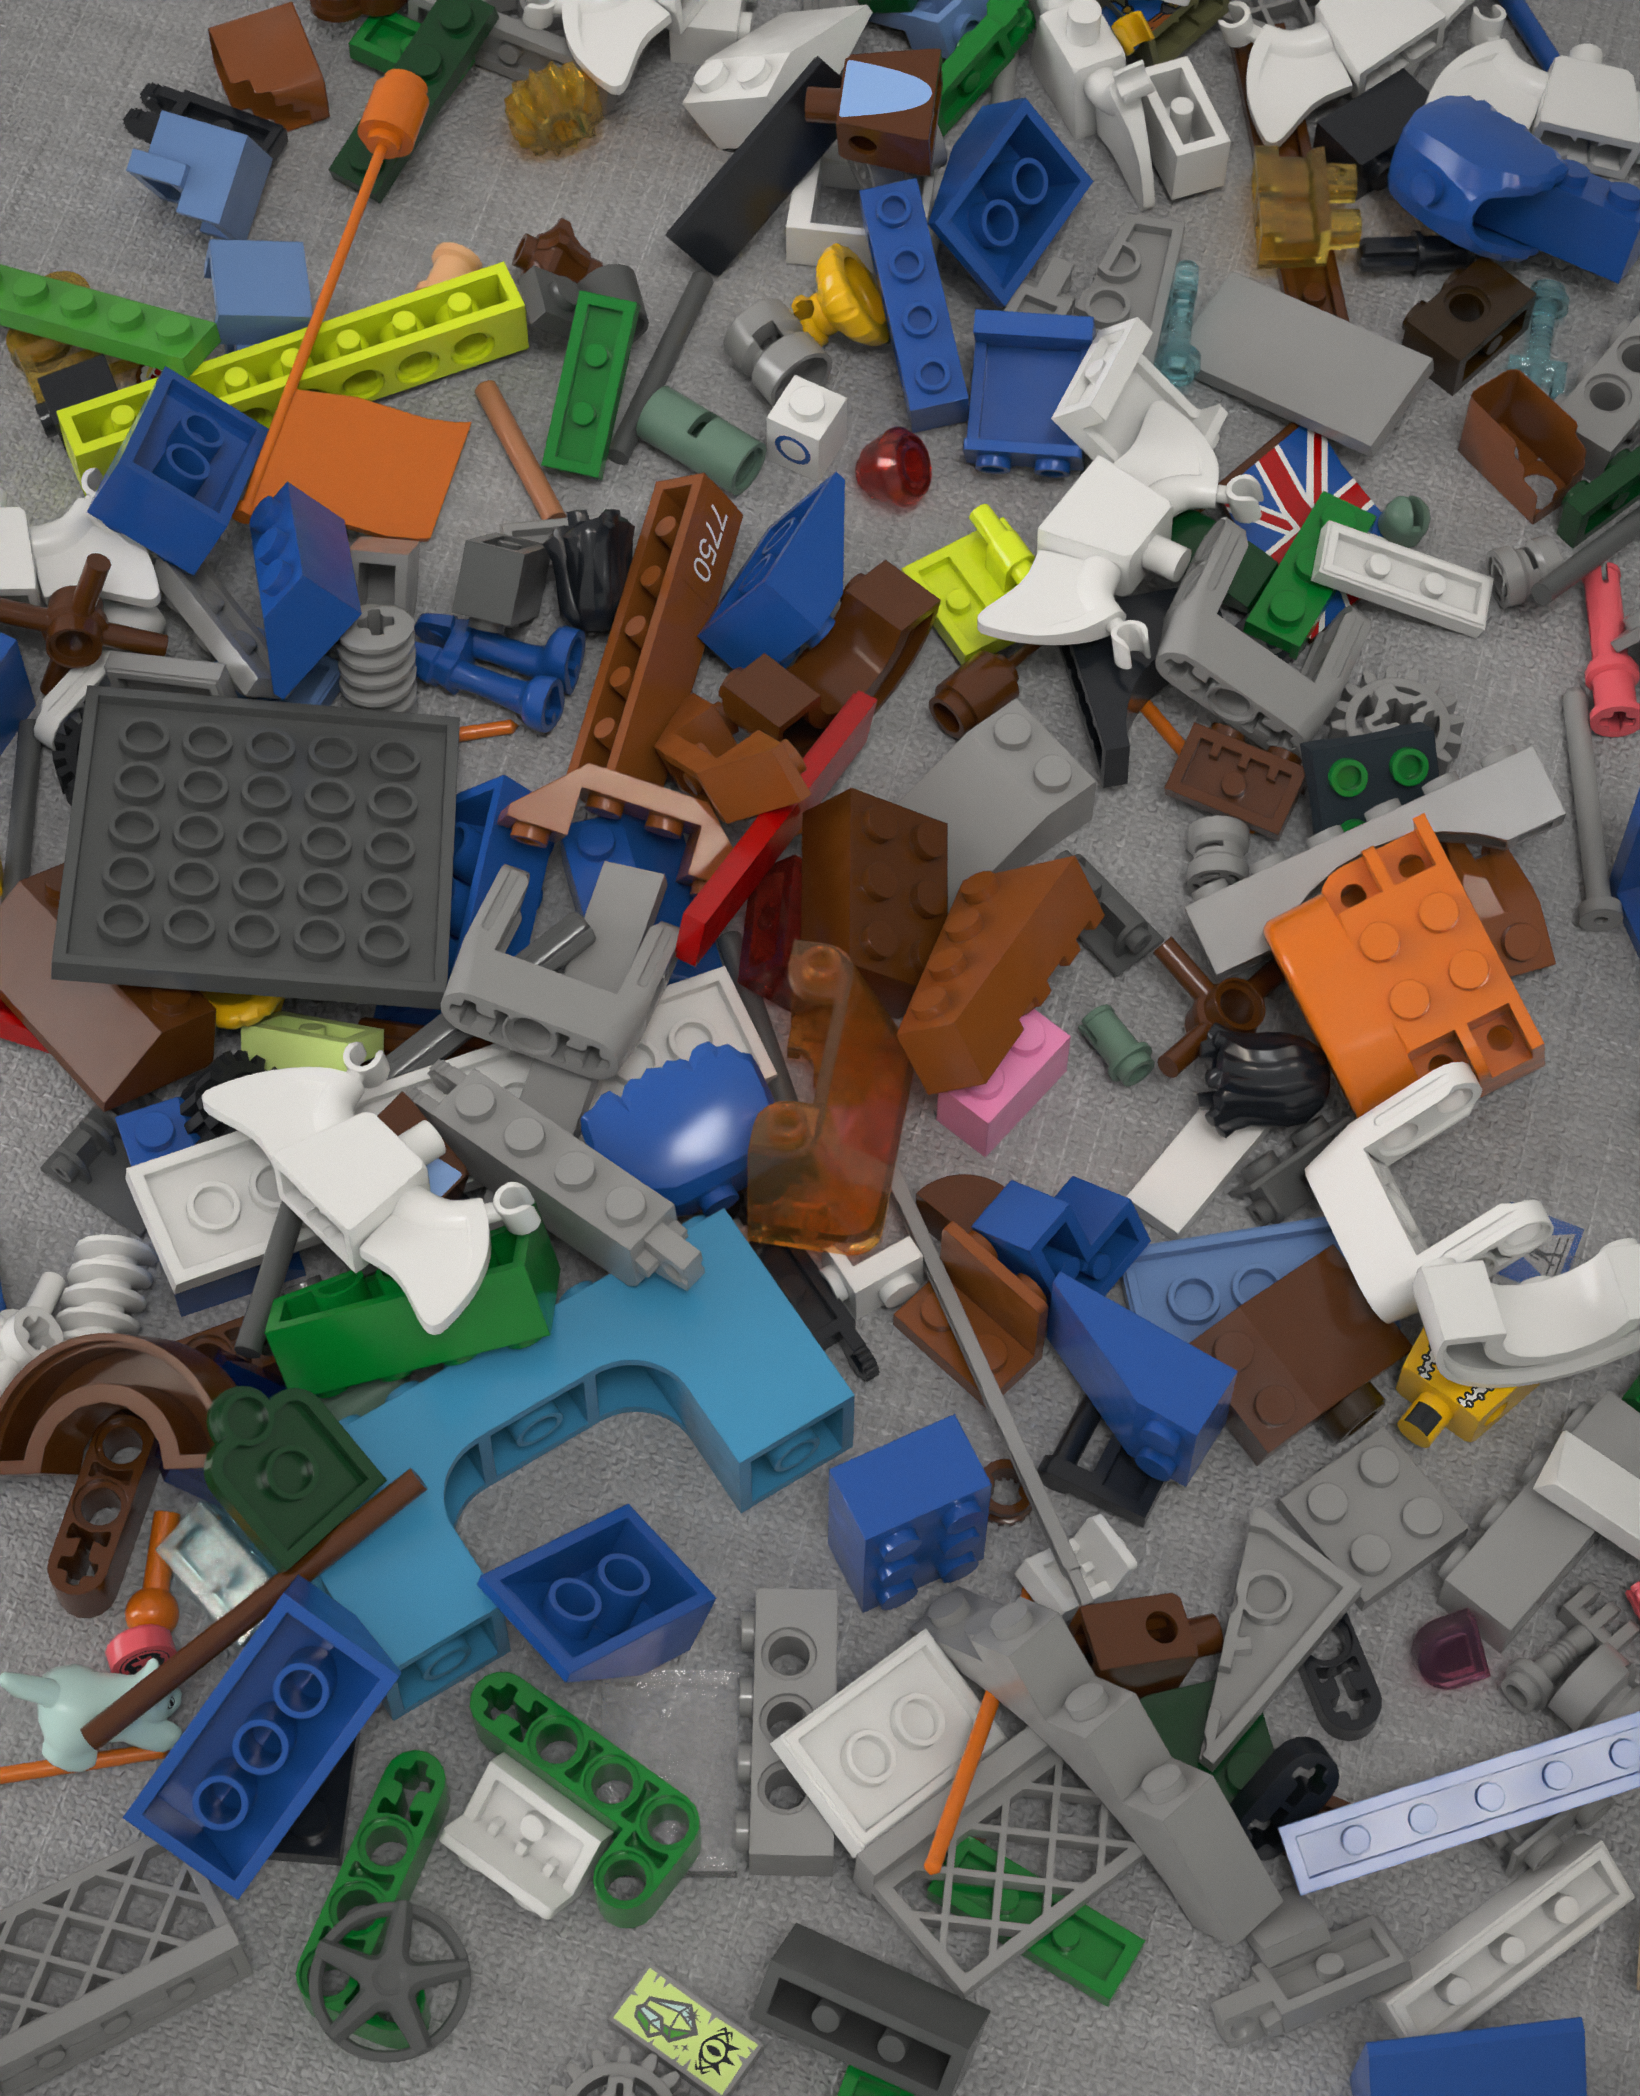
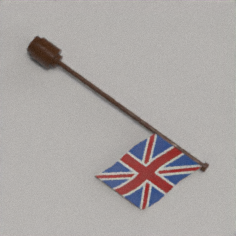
M1294 422L1289 423L1218 483V485L1227 486L1231 479L1243 474L1252 475L1260 483L1264 500L1259 502L1262 516L1256 522L1240 523L1232 516L1229 504H1220L1228 519L1246 531L1247 540L1277 561L1278 566L1323 491L1377 516L1370 535L1387 540L1381 534L1378 527V519L1382 512L1341 464L1327 437ZM1194 509V510H1196V511H1198V512L1201 513V512H1203L1205 509ZM1337 590L1309 637L1308 644L1310 645L1314 641L1317 634L1327 629L1340 611L1349 605L1355 606L1362 599ZM1025 644L1008 659L998 653L992 654L984 650L978 651L936 686L935 696L929 701V709L934 720L949 735L955 738L964 736L969 730L1019 697V686L1017 683L1019 675L1016 667L1042 645Z

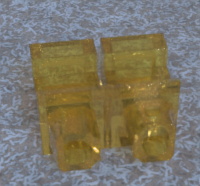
M1255 145L1250 188L1257 269L1326 266L1329 250L1359 248L1362 233L1361 210L1330 209V203H1355L1358 181L1356 164L1326 163L1325 147L1312 149L1307 153L1306 157H1279L1278 146Z

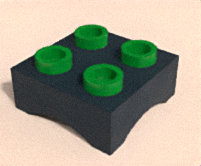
M1422 722L1399 725L1363 735L1300 743L1302 764L1310 797L1313 835L1335 825H1341L1344 832L1367 822L1364 813L1394 798H1398L1401 805L1425 795L1422 787L1439 777L1434 729Z

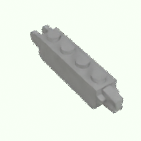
M438 1059L429 1068L430 1071L427 1074L430 1076L433 1084L444 1094H447L440 1103L416 1087L413 1088L411 1086L405 1092L466 1166L469 1176L494 1193L507 1182H518L526 1186L536 1201L545 1228L626 1285L637 1286L645 1277L649 1278L655 1272L688 1291L705 1273V1268L702 1266V1254L685 1240L689 1236L688 1230L677 1221L675 1205L475 1068L467 1075L455 1066H451L449 1062H445L444 1059Z

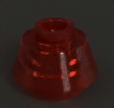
M897 426L889 428L862 449L856 463L855 474L861 489L873 500L902 508H910L916 506L928 491L931 483L932 469L929 453L923 441L908 429Z

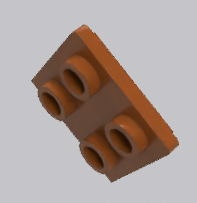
M951 1221L942 1229L940 1259L1002 1395H1004L1042 1359L1049 1308L1046 1303L1047 1299L1042 1289L1030 1277L1023 1273L1015 1275L998 1260L994 1247L984 1236L974 1230L967 1233L956 1222ZM929 1281L893 1314V1325L985 1407L979 1389Z

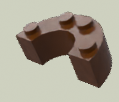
M886 559L866 575L859 573L848 582L840 598L841 605L834 617L836 621L834 626L813 648L807 647L797 658L794 665L785 669L764 653L746 668L737 667L727 675L720 686L718 695L722 699L726 716L749 735L760 730L779 742L787 739L803 759L853 693L856 694L859 690L878 699L874 715L898 687L917 658L930 633L941 602L938 597Z
M96 1333L68 1339L54 1345L29 1362L14 1377L0 1397V1476L79 1475L84 1448L97 1426L116 1411L126 1408L147 1422L159 1442L164 1469L203 1471L205 1458L209 1450L215 1445L207 1429L209 1407L220 1393L237 1385L209 1357L188 1345L173 1340L119 1333Z

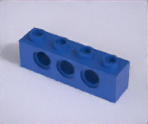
M917 178L859 190L861 217L912 434L966 422L969 417V397Z

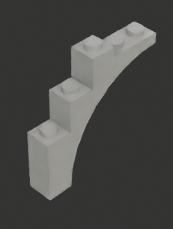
M958 1586L952 1592L937 1598L929 1606L927 1614L909 1628L913 1637L926 1628L959 1672L990 1692L997 1700L1023 1720L1075 1771L1134 1839L1167 1884L1193 1927L1236 1947L1284 1902L1214 1776L1171 1757L1136 1693L1095 1676L1059 1612L1021 1596L1015 1602L1004 1606Z

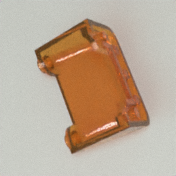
M794 939L789 961L791 1029L787 1043V1058L800 1059L802 1056L808 1060L813 1069V1088H816L813 1104L779 1101L766 1106L758 1113L754 1121L748 1147L747 1241L825 1253L860 1255L875 1247L883 1234L914 1068L896 1036L899 1027L849 955L839 947L829 944Z

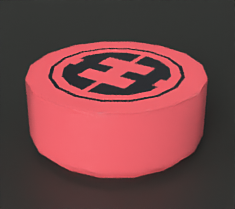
M154 1624L140 1625L123 1631L110 1641L105 1651L111 1673H123L126 1675H135L151 1658L157 1659L160 1666L177 1653L170 1630Z

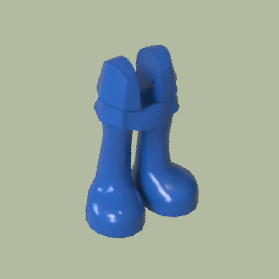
M422 613L414 625L416 635L425 643L415 642V664L417 667L416 676L435 687L441 685L452 695H456L459 690H464L482 696L521 715L524 724L535 731L547 733L557 725L564 710V694H572L579 678L586 647L584 631L570 626H559L551 634L546 645L541 646L511 639L498 633L471 628L468 626L469 619H458V616L436 613ZM476 659L488 661L532 679L524 681L508 677L475 665Z

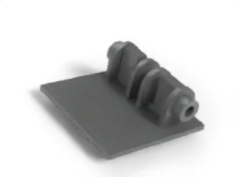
M150 1092L107 1112H103L95 1104L91 1111L40 1167L42 1172L140 1238L147 1232V1229L125 1180L126 1168L131 1166L115 1117L162 1102L161 1099Z

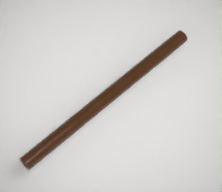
M409 1468L338 1524L290 1569L282 1573H276L84 1725L80 1731L89 1745L98 1751L265 1619L298 1574L309 1582L313 1581L428 1490L420 1476L412 1468Z

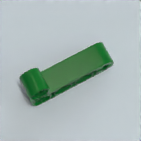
M495 1672L486 1675L476 1683L470 1697L471 1714L479 1740L497 1756L503 1752L508 1754L614 1832L611 1837L614 1840L613 1843L599 1859L594 1869L593 1885L596 1902L600 1914L608 1923L614 1926L632 1929L644 1925L658 1911L694 1864L701 1851V1826L696 1806L687 1796L521 1677L510 1672ZM512 1705L515 1706L518 1722L504 1713L500 1714L495 1720H492L491 1710L493 1708L505 1712ZM521 1726H522L524 1729L527 1730V1733H526L524 1739H523V1734H522ZM556 1741H566L576 1748L574 1755L562 1763L547 1762L540 1755L547 1745ZM609 1781H622L632 1788L630 1795L622 1802L616 1804H607L595 1796L598 1788ZM667 1820L682 1823L688 1829L686 1836L674 1844L659 1843L652 1838L651 1833L659 1823ZM625 1875L635 1876L646 1885L640 1895L628 1901L618 1900L607 1892L613 1881Z
M419 1750L402 1752L393 1758L386 1767L300 1957L296 1970L297 1986L305 2006L315 2018L309 1994V1976L318 1943L354 1907L369 1906L383 1902H396L398 1900L409 1901L448 1814L451 1799L444 1768L439 1760L428 1752ZM421 1782H427L430 1793L418 1791L409 1807L411 1824L405 1819L408 1812V1803L404 1789L415 1791ZM396 1842L407 1848L403 1858L394 1865L381 1866L371 1861L372 1854L376 1848L384 1843ZM391 1917L377 1918L371 1926L364 1930L350 1931L340 1940L339 1944L371 1956L379 1954ZM327 1963L324 1973L339 1969ZM349 1977L348 1984L337 1995L323 1996L325 2007L333 2022L360 1990V1984L352 1977ZM422 1989L416 2002L428 2031L431 2013L425 1990ZM378 2013L352 2033L388 2048L403 2049L410 2047L396 2022L385 2021L378 2016Z

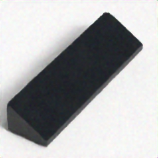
M817 55L667 231L666 236L713 276H720L837 139L836 124L805 121V99L808 86L841 88L842 77Z

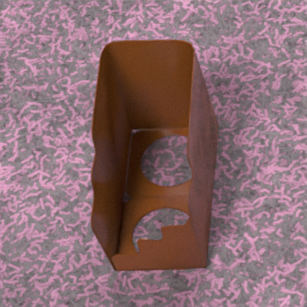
M293 2L208 28L213 61L231 107L239 110L252 109L254 115L267 120L271 119L275 123L283 125L287 132L330 117L325 81Z
M1518 369L1504 371L1473 391L1458 451L1531 524H1535L1560 507L1568 491L1581 481L1587 453L1586 448L1576 436L1577 422L1522 371ZM1515 448L1518 450V459L1514 454ZM1540 475L1550 479L1555 484L1557 491L1553 494L1552 502L1543 509H1536L1538 497L1535 491L1525 482V477Z

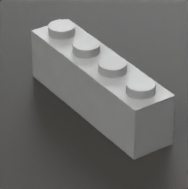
M1609 1389L1593 1408L1586 1402L1581 1403L1568 1418L1560 1433L1567 1430L1640 1479V1413ZM1545 1448L1533 1458L1522 1473L1520 1480L1526 1486L1516 1498L1511 1501L1506 1496H1501L1482 1519L1479 1527L1485 1531V1534L1472 1549L1461 1543L1438 1572V1575L1445 1581L1436 1603L1451 1615L1467 1610L1472 1632L1500 1654L1601 1536V1534L1533 1490L1551 1454Z

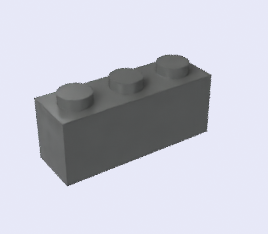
M796 1923L770 1960L750 2019L914 2095L954 2096L969 2070L991 2010L967 1999L961 2000L958 1995Z

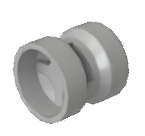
M1543 535L1529 539L1525 546L1519 549H1514L1507 545L1487 552V576L1494 578L1492 593L1501 607L1508 608L1525 602L1527 596L1532 595V586L1564 563L1561 552L1551 536Z
M1214 815L1195 820L1188 827L1187 849L1193 856V860L1187 867V888L1191 893L1221 878H1225L1228 885H1232L1249 877V866L1243 860V856L1249 851L1250 829L1246 823L1230 816Z

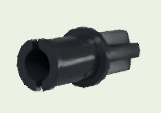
M1413 230L1410 236L1362 238L1357 245L1356 258L1357 265L1363 272L1410 271L1413 277H1420L1423 271L1456 270L1459 267L1467 269L1474 262L1475 253L1456 245L1441 235L1423 236L1420 230Z

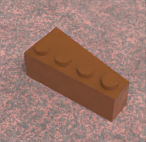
M1075 855L997 873L982 871L962 881L896 1034L928 1095L983 1085L988 1082L1024 1031L1019 1020L1021 1016L1029 1013L1035 1007H1041L1052 991L1047 982L1050 975L1058 964L1060 966H1070L1081 950L1076 940L1084 928L1085 930H1095L1104 918L1105 914Z

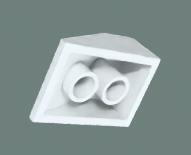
M866 4L782 13L708 58L696 72L694 83L682 104L718 149L739 148L817 55L840 75L845 59L850 56L873 12Z

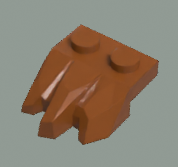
M1440 842L1509 976L1513 977L1555 965L1556 961L1540 901L1510 850L1502 851L1482 846L1481 855L1474 858L1465 843Z

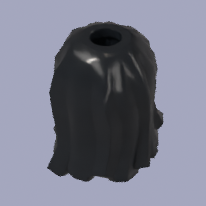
M605 509L599 517L589 519L587 510L566 512L568 526L563 525L553 530V534L542 544L552 561L560 616L566 626L580 629L584 633L610 631L633 559L635 526L628 522V519L622 517L620 510Z
M1215 1022L1207 1033V1040L1202 1041L1200 1044L1199 1058L1213 1059L1212 1069L1206 1070L1205 1084L1217 1091L1197 1093L1196 1104L1198 1109L1210 1110L1205 1114L1206 1120L1211 1126L1215 1127L1221 1137L1227 1138L1234 1131L1247 1127H1290L1305 1124L1325 1105L1330 1090V1065L1324 1051L1304 1037L1287 1032H1234Z

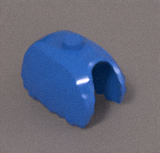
M1447 95L1417 109L1403 128L1388 172V190L1407 212L1428 228L1456 245L1477 255L1501 262H1521L1530 256L1538 254L1540 250L1475 223L1474 216L1476 210L1488 199L1534 196L1542 191H1550L1554 185L1561 182L1568 174L1569 167L1562 160L1559 152L1552 147L1542 144V141L1531 134L1525 125L1517 123L1510 117L1497 112L1487 101H1477L1470 95Z
M709 1041L695 1047L691 1052L689 1061L683 1059L676 1061L666 1060L660 1068L646 1069L640 1079H630L624 1086L621 1097L611 1091L602 1094L594 1107L585 1112L580 1118L581 1132L585 1143L675 1205L677 1217L692 1215L701 1210L705 1216H711L723 1208L727 1210L739 1200L738 1191L749 1186L772 1168L782 1148V1118L772 1092L753 1056L748 1053L739 1052L729 1044L716 1047Z

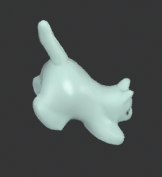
M151 1658L135 1675L97 1672L90 1667L78 1664L55 1667L43 1674L42 1677L15 1672H3L0 1674V1686L15 1698L37 1703L38 1722L44 1736L42 1755L51 1765L67 1772H83L95 1766L98 1751L89 1745L80 1729L158 1668L159 1662L157 1659ZM177 1687L108 1743L125 1742L134 1747L161 1753L171 1750L181 1737L182 1730L178 1725L168 1721L167 1718L181 1705V1690Z

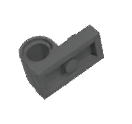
M608 264L590 272L579 283L534 265L519 278L530 325L569 340L580 290L640 304L641 307L633 343L648 329L649 320L634 270L629 266Z

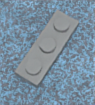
M158 558L153 567L156 572L159 588L164 593V601L171 609L182 615L196 633L195 639L205 651L213 655L219 663L226 664L235 690L252 699L258 697L281 699L273 693L265 637L207 564L203 561L193 576L180 567ZM293 690L285 697V699H288Z

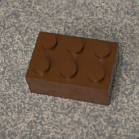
M850 788L803 812L800 987L895 1019H900L904 1017L948 916V823Z

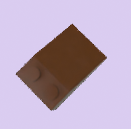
M1334 1244L1236 1308L1189 1343L1238 1371L1225 1425L1256 1466L1260 1465L1327 1415L1355 1390L1373 1381L1408 1355L1413 1347L1394 1322L1390 1324L1385 1323L1373 1311L1365 1299L1346 1259Z

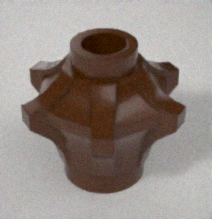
M560 218L550 230L540 233L536 237L526 233L517 246L512 265L521 269V276L534 265L579 283L590 272L602 267L603 262L591 257V253L582 247L575 237L571 222Z

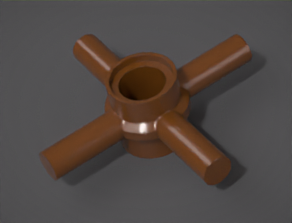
M92 553L88 555L78 584L56 590L49 598L48 608L0 597V623L39 631L46 641V652L50 660L40 685V691L45 696L72 668H84L94 664L102 654V646L137 654L165 657L168 635L108 621L100 595L111 568V562L102 554Z
M1172 936L1153 952L1156 958L1194 1000L1193 1007L1189 1009L1185 1017L1186 1034L1158 1058L1157 1063L1161 1072L1170 1078H1175L1199 1057L1201 1042L1207 1040V1033L1215 1022L1234 1032L1256 1033L1257 1027L1263 1022L1266 1013L1264 999L1285 981L1274 957L1248 980L1232 977L1223 980L1221 983L1213 984Z

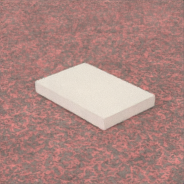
M925 1628L771 1742L770 1745L854 1859L858 1853L953 1783L981 1702ZM993 1721L980 1761L1008 1740L995 1721Z

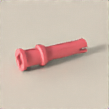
M1607 562V579L1602 580L1601 565L1582 579L1585 590L1592 660L1584 672L1586 686L1593 692L1594 708L1589 714L1590 728L1594 733L1604 737H1622L1640 729V703L1637 702L1635 686L1640 680L1639 665L1628 655V648L1616 653L1610 643L1625 631V624L1623 622L1620 568L1616 564Z

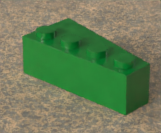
M536 1201L531 1205L534 1206L541 1218V1223L536 1230L525 1235H514L504 1225L490 1231L491 1258L482 1284L460 1316L441 1334H428L423 1329L400 1285L379 1268L376 1270V1274L366 1278L361 1270L356 1274L350 1270L273 1299L264 1333L287 1389L300 1388L315 1394L318 1398H329L344 1392L353 1385L376 1379L382 1382L396 1381L404 1378L416 1369L439 1363L449 1366L459 1365L471 1360L479 1353L506 1346L510 1349H522L535 1344L542 1337L551 1335L561 1268Z

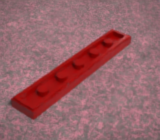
M859 690L856 694H852L803 758L807 770L801 774V777L812 795L802 802L759 814L683 912L676 943V958L696 967L802 828L803 812L821 803L866 744L878 699Z

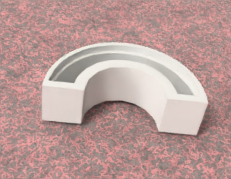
M1633 1238L1619 1239L1605 1245L1591 1260L1568 1272L1554 1277L1545 1275L1532 1277L1518 1285H1497L1491 1283L1483 1260L1456 1263V1260L1450 1257L1434 1259L1421 1265L1417 1269V1274L1413 1281V1294L1437 1369L1446 1379L1457 1384L1479 1388H1507L1538 1384L1595 1369L1640 1349V1243L1638 1244V1241Z

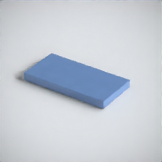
M1324 1216L1148 1244L1122 1275L1120 1282L1126 1309L1183 1341L1190 1343L1236 1308L1332 1244L1335 1245L1344 1258L1345 1256ZM1398 1320V1321H1395L1394 1323H1395V1324L1397 1325V1327L1400 1329V1328H1401L1400 1321H1399V1320Z

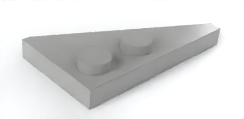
M1259 1506L1251 1515L1199 1762L1211 1772L1216 1769L1359 1598L1363 1587L1358 1581Z

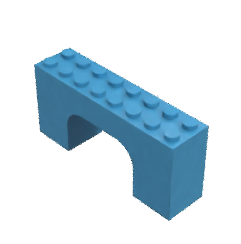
M725 1208L707 1218L704 1215H699L682 1224L688 1230L687 1233L689 1235L685 1240L701 1252L703 1257L702 1266L705 1268V1273L688 1291L655 1272L649 1278L645 1277L637 1286H628L612 1274H608L594 1283L589 1280L580 1282L568 1289L561 1296L559 1303L555 1305L551 1335L542 1337L538 1342L526 1348L510 1349L506 1346L479 1353L471 1360L459 1365H444L443 1370L421 1383L419 1381H409L400 1385L387 1396L384 1404L362 1417L355 1414L338 1421L387 1480L352 1513L409 1468H412L420 1476L428 1488L413 1502L310 1582L354 1613L402 1672L381 1701L393 1721L511 1651L505 1615L478 1587L477 1582L483 1573L455 1531L458 1519L467 1504L489 1486L600 1421L628 1412H644L658 1415L680 1427L692 1440L740 1513L745 1512L853 1447L854 1393Z

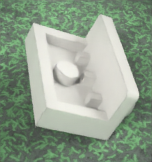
M503 1752L489 1762L463 1815L445 1826L439 1841L456 1853L464 1865L472 1870L483 1873L510 1893L515 1902L522 1908L549 1920L581 1896L614 1832Z

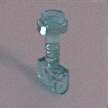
M1182 260L1177 263L1168 307V341L1160 346L1154 355V366L1175 387H1182L1191 383L1201 369V354L1196 347L1191 345L1193 311L1199 278V266L1191 260Z
M1541 279L1533 282L1530 287L1537 295L1531 315L1532 322L1527 356L1510 354L1506 371L1509 369L1522 371L1539 388H1541V382L1552 383L1548 396L1554 401L1559 394H1564L1568 363L1550 360L1551 342L1555 320L1567 315L1570 299L1565 293L1566 289L1563 284L1555 280Z

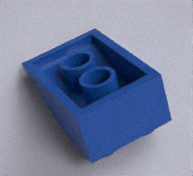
M1026 97L985 105L981 107L952 147L928 225L997 307H1005L1094 181Z
M165 366L104 475L87 513L101 520L109 529L122 533L153 551L163 561L176 565L194 576L227 528L269 429Z
M837 472L832 474L768 527L697 637L731 668H746L765 653L786 669L800 652L802 644L806 643L810 648H813L834 626L836 621L830 614L843 595L845 479Z
M1059 1272L1053 1281L1046 1334L1047 1339L1126 1453L1135 1458L1139 1468L1160 1481L1172 1479L1186 1487L1226 1424L1238 1371L1068 1275Z
M629 1504L481 1575L477 1582L478 1587L565 1683L644 1675L691 1649L716 1600L714 1594Z

